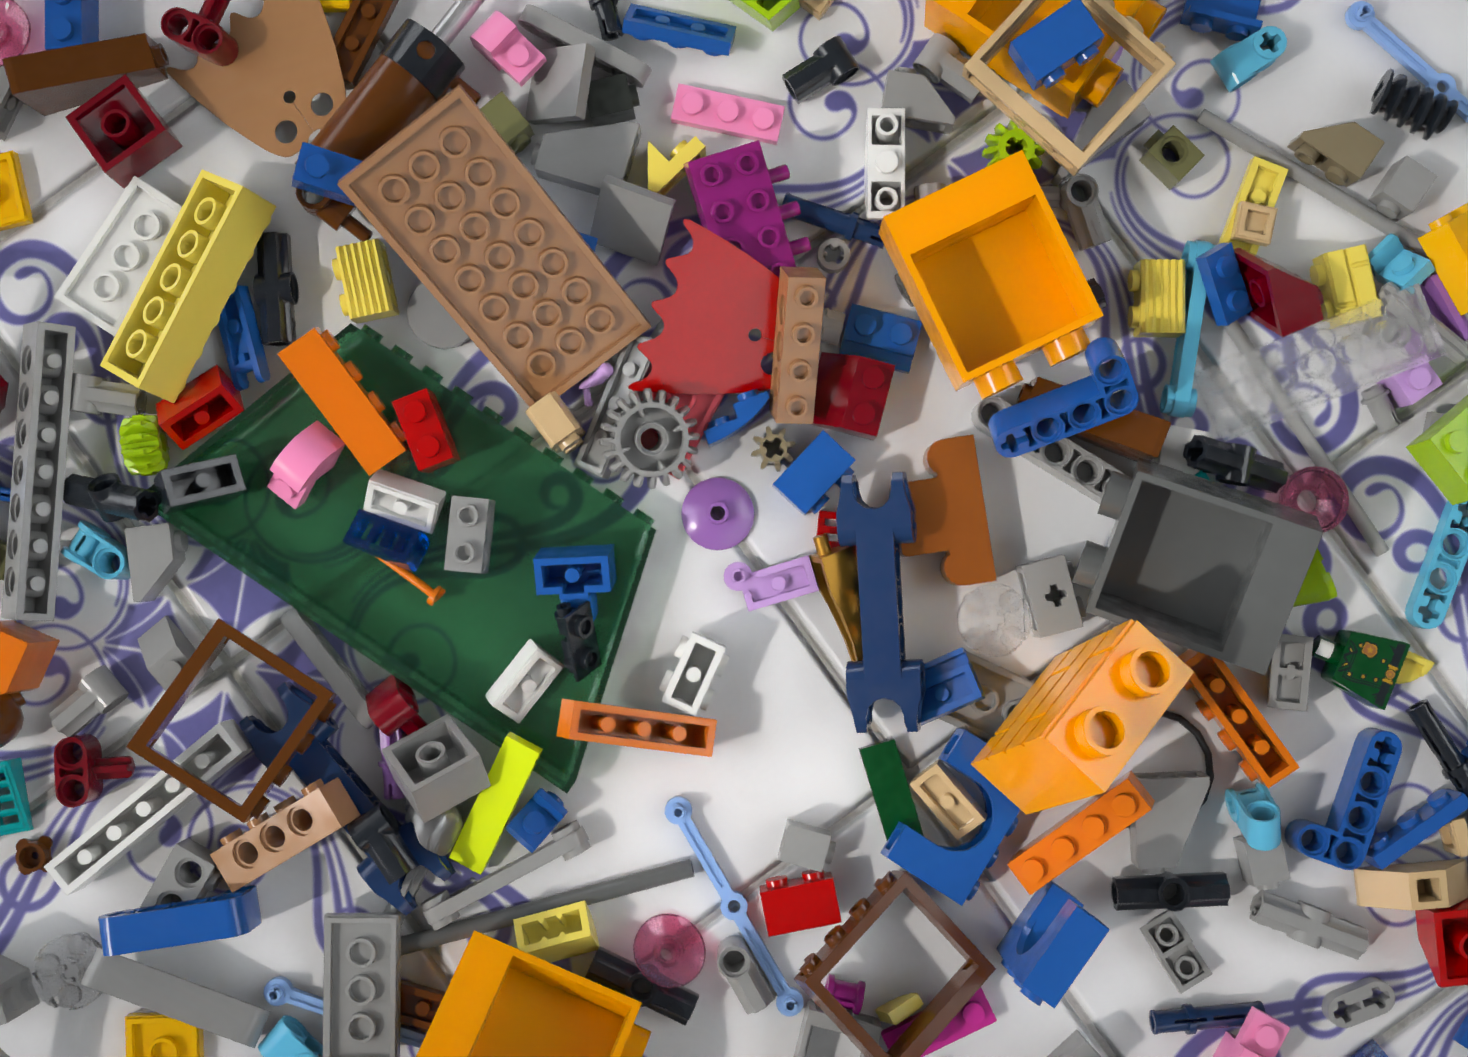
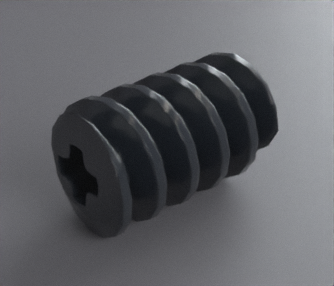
M1391 68L1387 70L1374 90L1371 98L1373 103L1370 113L1375 115L1382 107L1385 108L1383 117L1385 121H1388L1395 114L1399 115L1396 124L1399 128L1410 120L1412 123L1409 133L1414 134L1421 127H1424L1422 139L1426 141L1434 133L1442 132L1455 115L1458 101L1452 100L1447 103L1446 95L1439 93L1434 96V90L1430 87H1425L1420 91V82L1413 80L1407 84V76L1404 74H1399L1393 79L1394 70Z

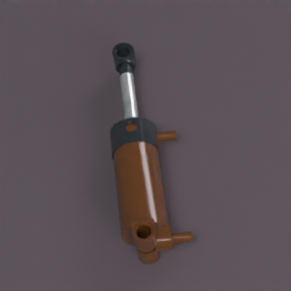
M456 0L432 31H429L412 19H406L381 50L378 59L310 144L364 161L442 99L450 89L453 90L459 84L477 104L481 99V95L459 77L464 71L465 66L449 48V45L485 0ZM296 188L297 199L307 213L319 217L335 231H338L341 227L345 228L361 242L372 237L373 232L352 216V213L356 210L355 206L324 197L317 204H310L306 201L309 192Z

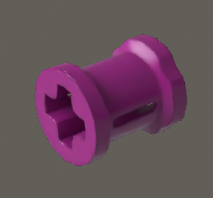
M829 973L825 988L844 1008L852 1010L855 1015H859L864 1000L865 981L859 980L858 983H852L836 979L835 974Z

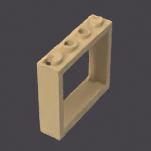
M1023 0L963 66L962 76L1069 173L1075 176L1170 74L1176 63L1172 60L1173 57L1164 50L1166 46L1160 42L1153 43L1143 34L1144 29L1141 24L1131 16L1124 17L1114 8L1115 3L1113 0H1081L1097 25L1147 68L1152 75L1092 140L1080 150L987 66L1046 1Z

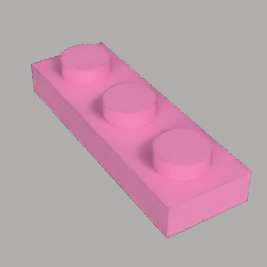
M678 84L671 123L777 145L785 106Z

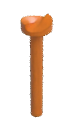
M377 546L371 549L370 553L429 596L426 603L430 606H433L446 593V590L440 585L433 589Z

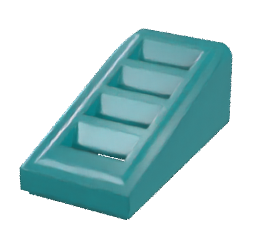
M21 757L0 761V773H4L6 780L0 781V788L9 787L10 794L0 795V803L13 801L15 806L14 808L1 810L0 804V836L33 830ZM18 816L19 822L4 824L3 817Z

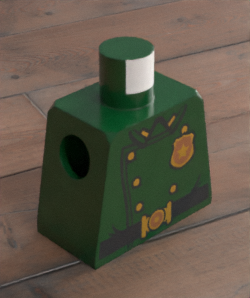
M1339 630L1334 641L1318 635L1313 640L1312 656L1325 661L1321 671L1322 679L1368 707L1385 710L1410 644L1356 631Z

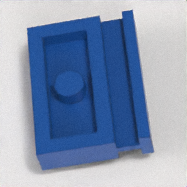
M852 303L839 354L862 356L895 365L894 371L909 374L922 322Z
M961 647L924 664L926 693L923 702L921 726L986 698L965 648Z

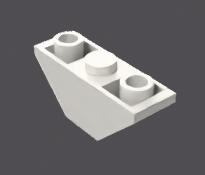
M868 108L864 156V195L867 220H882L884 216L905 206V108Z

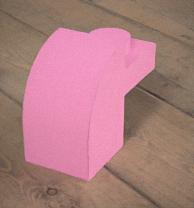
M494 11L469 37L474 48L497 70L503 69L521 87L547 61L546 57L518 31L517 26L499 11Z
M317 420L294 437L278 455L270 468V471L274 474L267 487L296 510L305 503L315 481L334 467L345 443Z
M1252 1006L1237 1036L1226 1031L1213 1057H1276L1290 1027Z

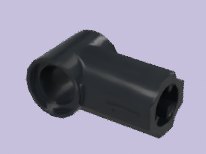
M836 36L819 46L814 51L812 57L782 74V79L791 97L800 104L830 84L836 86L845 82L860 67L841 36Z
M378 803L348 824L347 828L352 840L363 852L369 853L389 885L419 865L399 835V826L395 817L384 804Z

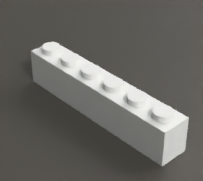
M234 719L219 722L173 761L208 784H212L253 749L243 730ZM161 770L47 863L44 868L67 896L77 892L94 881L195 798L198 793Z

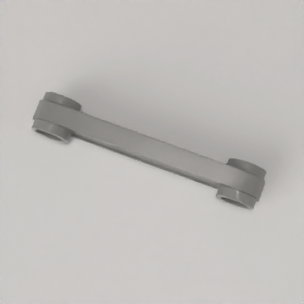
M575 820L553 832L551 835L554 840L537 848L533 853L529 852L451 895L446 889L421 903L422 912L428 924L432 925L434 931L458 919L461 916L458 912L459 910L554 859L563 856L566 861L583 853L591 847L583 826H580L578 821Z

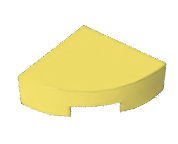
M1408 651L1396 684L1408 683L1421 676L1423 677L1431 670L1435 662Z
M909 993L881 1005L875 1009V1012L880 1021L897 1025L922 1008L924 1004L918 993Z

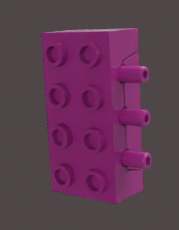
M759 140L683 164L702 227L747 253L778 277L780 276V266L796 267L793 256L811 250L808 237L790 242L788 240L783 220L800 215V206L797 201L778 206L772 184L789 179V168L784 164L768 169Z

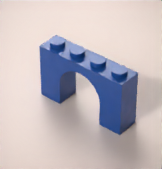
M956 728L938 759L976 784L984 799L985 812L987 813L986 820L972 839L964 844L953 847L937 845L899 821L880 853L962 906L965 900L970 901L978 891L980 886L978 879L984 869H989L995 863L999 855L997 848L1004 836H1010L1015 830L1019 821L1016 816L1020 809L971 765V762L987 743L966 729Z
M1052 880L1034 893L996 949L1003 958L1001 964L1008 969L1007 973L1014 978L1013 982L1021 988L1020 992L1038 1006L1045 1001L1055 1009L1110 929L1095 916L1083 909L1084 905L1076 897Z

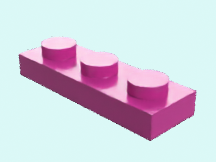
M981 987L920 1057L928 1055L997 1021ZM921 1012L881 1031V1036L888 1050Z

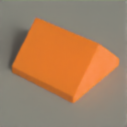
M14 620L0 621V695L31 691L39 688L60 640Z

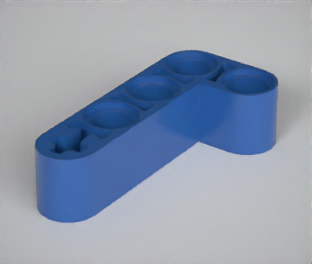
M1101 337L1095 339L1087 346L1085 359L1091 373L1090 376L995 413L990 418L988 426L997 452L1004 457H1017L1132 412L1139 402L1138 392L1129 365L1116 341L1112 338Z
M1366 728L1358 733L1326 825L1323 826L1301 818L1291 821L1284 833L1285 841L1290 848L1310 858L1344 870L1357 869L1362 865L1402 753L1401 740L1397 735L1377 728ZM1376 741L1382 744L1380 750L1374 748ZM1369 760L1377 762L1376 766L1367 763ZM1369 772L1371 783L1366 789H1363L1361 778L1365 773ZM1357 807L1359 809V818L1356 822L1350 824L1349 813L1353 808ZM1311 829L1313 834L1312 840L1308 845L1303 846L1301 842L1302 835L1305 831ZM1346 842L1347 852L1342 858L1338 859L1336 854L1337 848L1341 843Z
M255 885L243 886L233 893L231 890H226L213 897L122 910L98 917L103 956H115L232 938L247 934L262 923L257 886Z

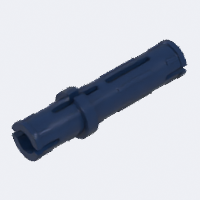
M790 193L785 194L782 205L797 201L800 206L801 214L792 217V219L844 235V240L850 242L853 238L883 249L884 244L879 235L881 224L860 218V213L854 211L851 215L791 195Z
M1261 1001L1202 1007L1183 1004L1179 1009L1150 1010L1149 1023L1154 1035L1185 1031L1187 1035L1196 1034L1197 1030L1242 1026L1252 1006L1265 1012V1008Z

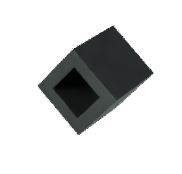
M625 73L590 81L587 105L593 127L636 119L633 107L640 106L635 84L628 85Z

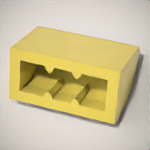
M585 900L513 919L517 949L549 963L596 951L599 948L595 925Z

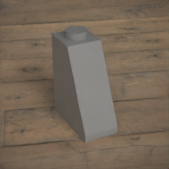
M626 122L544 133L541 144L536 143L534 146L531 164L534 165L538 178L599 196L602 180L606 174L627 182L641 137L640 124Z
M1202 771L1134 773L1155 800L1152 810L1132 823L1129 829L1131 862L1137 869H1142L1143 873L1162 874L1165 872V868H1176L1210 786V777Z

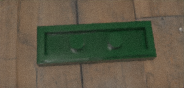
M891 738L858 748L886 841L899 821L924 836L895 739Z

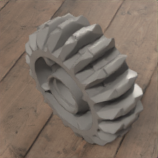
M644 388L642 393L643 400L640 401L636 391L629 392L630 405L622 398L616 400L617 406L622 410L619 414L614 410H607L606 414L608 417L615 421L613 425L601 423L600 428L605 431H611L610 437L599 438V444L611 445L612 449L604 451L602 457L603 459L616 458L609 466L611 472H616L622 467L624 468L620 475V480L627 482L632 474H635L633 486L640 488L646 477L648 488L655 489L657 477L660 478L664 486L670 485L669 472L678 479L683 477L681 470L678 468L680 463L685 467H692L693 463L686 459L685 455L687 452L698 454V448L689 446V440L700 439V434L688 433V428L695 426L697 420L695 418L683 419L690 411L688 406L684 405L678 410L675 409L679 403V397L673 395L665 403L666 391L658 390L655 400H653L651 389ZM653 428L658 434V442L653 448L645 449L641 444V435L646 429Z

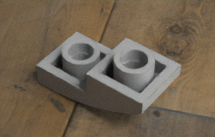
M1168 910L1139 928L1179 993L1182 994L1212 975V972L1192 944V939L1173 911Z

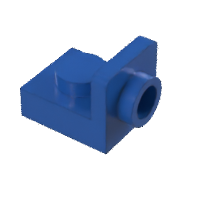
M540 788L505 827V830L533 853L568 811L563 807L562 800L551 791L546 792L543 788Z

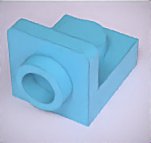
M1391 233L1368 254L1371 269L1377 281L1382 284L1393 282L1408 295L1436 270L1431 260L1404 249L1398 236Z

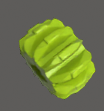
M1010 120L1007 128L1001 123L997 124L994 128L995 134H988L985 138V143L989 147L984 148L982 157L992 159L987 166L1010 156L1007 153L1008 148L1011 150L1016 148L1019 151L1023 150L1031 169H1039L1043 164L1038 156L1043 155L1045 150L1038 144H1035L1036 142L1022 129H1018V126L1012 120Z
M139 414L132 415L130 418H124L119 429V443L121 445V454L124 458V465L127 467L128 472L132 476L157 475L160 470L167 469L170 461L168 437L159 426L157 415Z

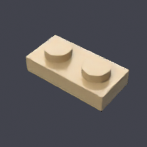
M940 759L911 780L909 785L957 841L986 820L987 813Z

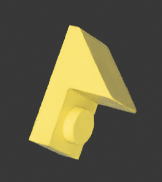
M696 136L688 143L683 140L670 153L672 159L668 161L648 141V190L666 195L686 176L683 164L706 157V146Z

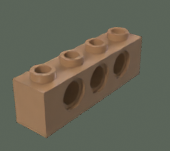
M780 266L769 411L776 423L813 424L826 277L818 268Z
M338 777L326 784L323 783L321 778L301 790L304 795L303 798L297 801L293 795L274 806L273 808L277 814L269 817L268 813L265 812L260 815L258 820L254 818L246 823L250 829L243 834L239 828L220 839L223 847L211 853L210 856L232 893L361 816Z

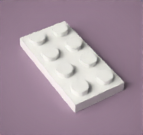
M134 176L54 298L115 337L182 206Z

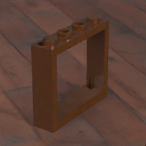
M218 618L126 747L241 822H248L252 817L258 820L271 802L270 799L266 798L274 785L281 787L291 774L293 768L289 766V763L297 752L303 755L312 744L316 736L311 734L316 724L319 720L326 723L332 715L331 713L337 706L333 702L337 694L224 620ZM229 640H232L317 696L312 706L242 805L153 748L156 741Z
M893 870L892 872L889 871L882 879L878 878L874 883L876 889L867 899H860L852 906L849 911L851 915L842 926L837 925L828 932L824 938L826 944L816 954L811 953L803 960L805 963L799 969L800 972L794 977L795 982L865 1057H920L996 970L989 960L906 871ZM903 891L963 956L966 962L891 1048L885 1052L823 986L821 981Z

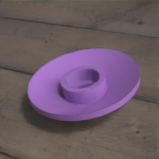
M710 478L696 484L686 495L682 505V523L689 537L698 545L711 550H725L736 546L748 535L754 520V508L750 496L738 483L725 478ZM716 506L722 507L725 511V515L721 520H714L710 515L711 510Z

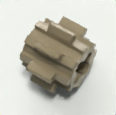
M768 426L766 427V437H753L754 442L760 448L753 451L751 457L761 456L763 461L760 469H765L768 464H774L775 470L780 472V462L782 460L791 463L794 460L787 453V450L793 448L796 443L794 441H785L786 429H782L777 435L773 434ZM776 440L780 442L779 450L783 454L781 456L775 454L772 459L766 456L767 449L763 445L765 443L772 444Z

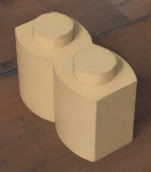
M555 391L548 393L526 410L525 413L550 448L556 453L564 451L567 455L584 443L581 437L586 433Z

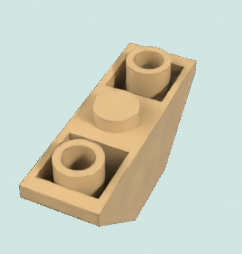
M1463 858L1388 865L1383 870L1374 866L1354 869L1358 906L1413 911L1447 908L1468 898L1467 862Z

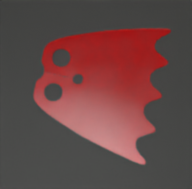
M684 219L683 223L693 239V248L688 254L668 258L665 261L666 266L677 279V290L672 296L651 303L652 308L662 318L664 329L658 337L637 345L638 350L651 362L652 370L647 377L630 384L628 388L633 391H643L644 388H650L655 393L658 390H664L670 394L742 393L753 389H758V391L768 390L771 388L772 375H768L762 370L761 361L765 355L774 351L773 340L775 338L779 277L722 237L690 219ZM752 329H759L761 331V338L759 340H750L749 332Z

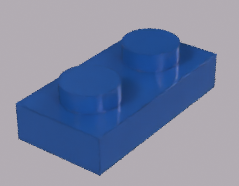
M1232 242L1220 243L1195 258L1217 326H1228L1253 310Z

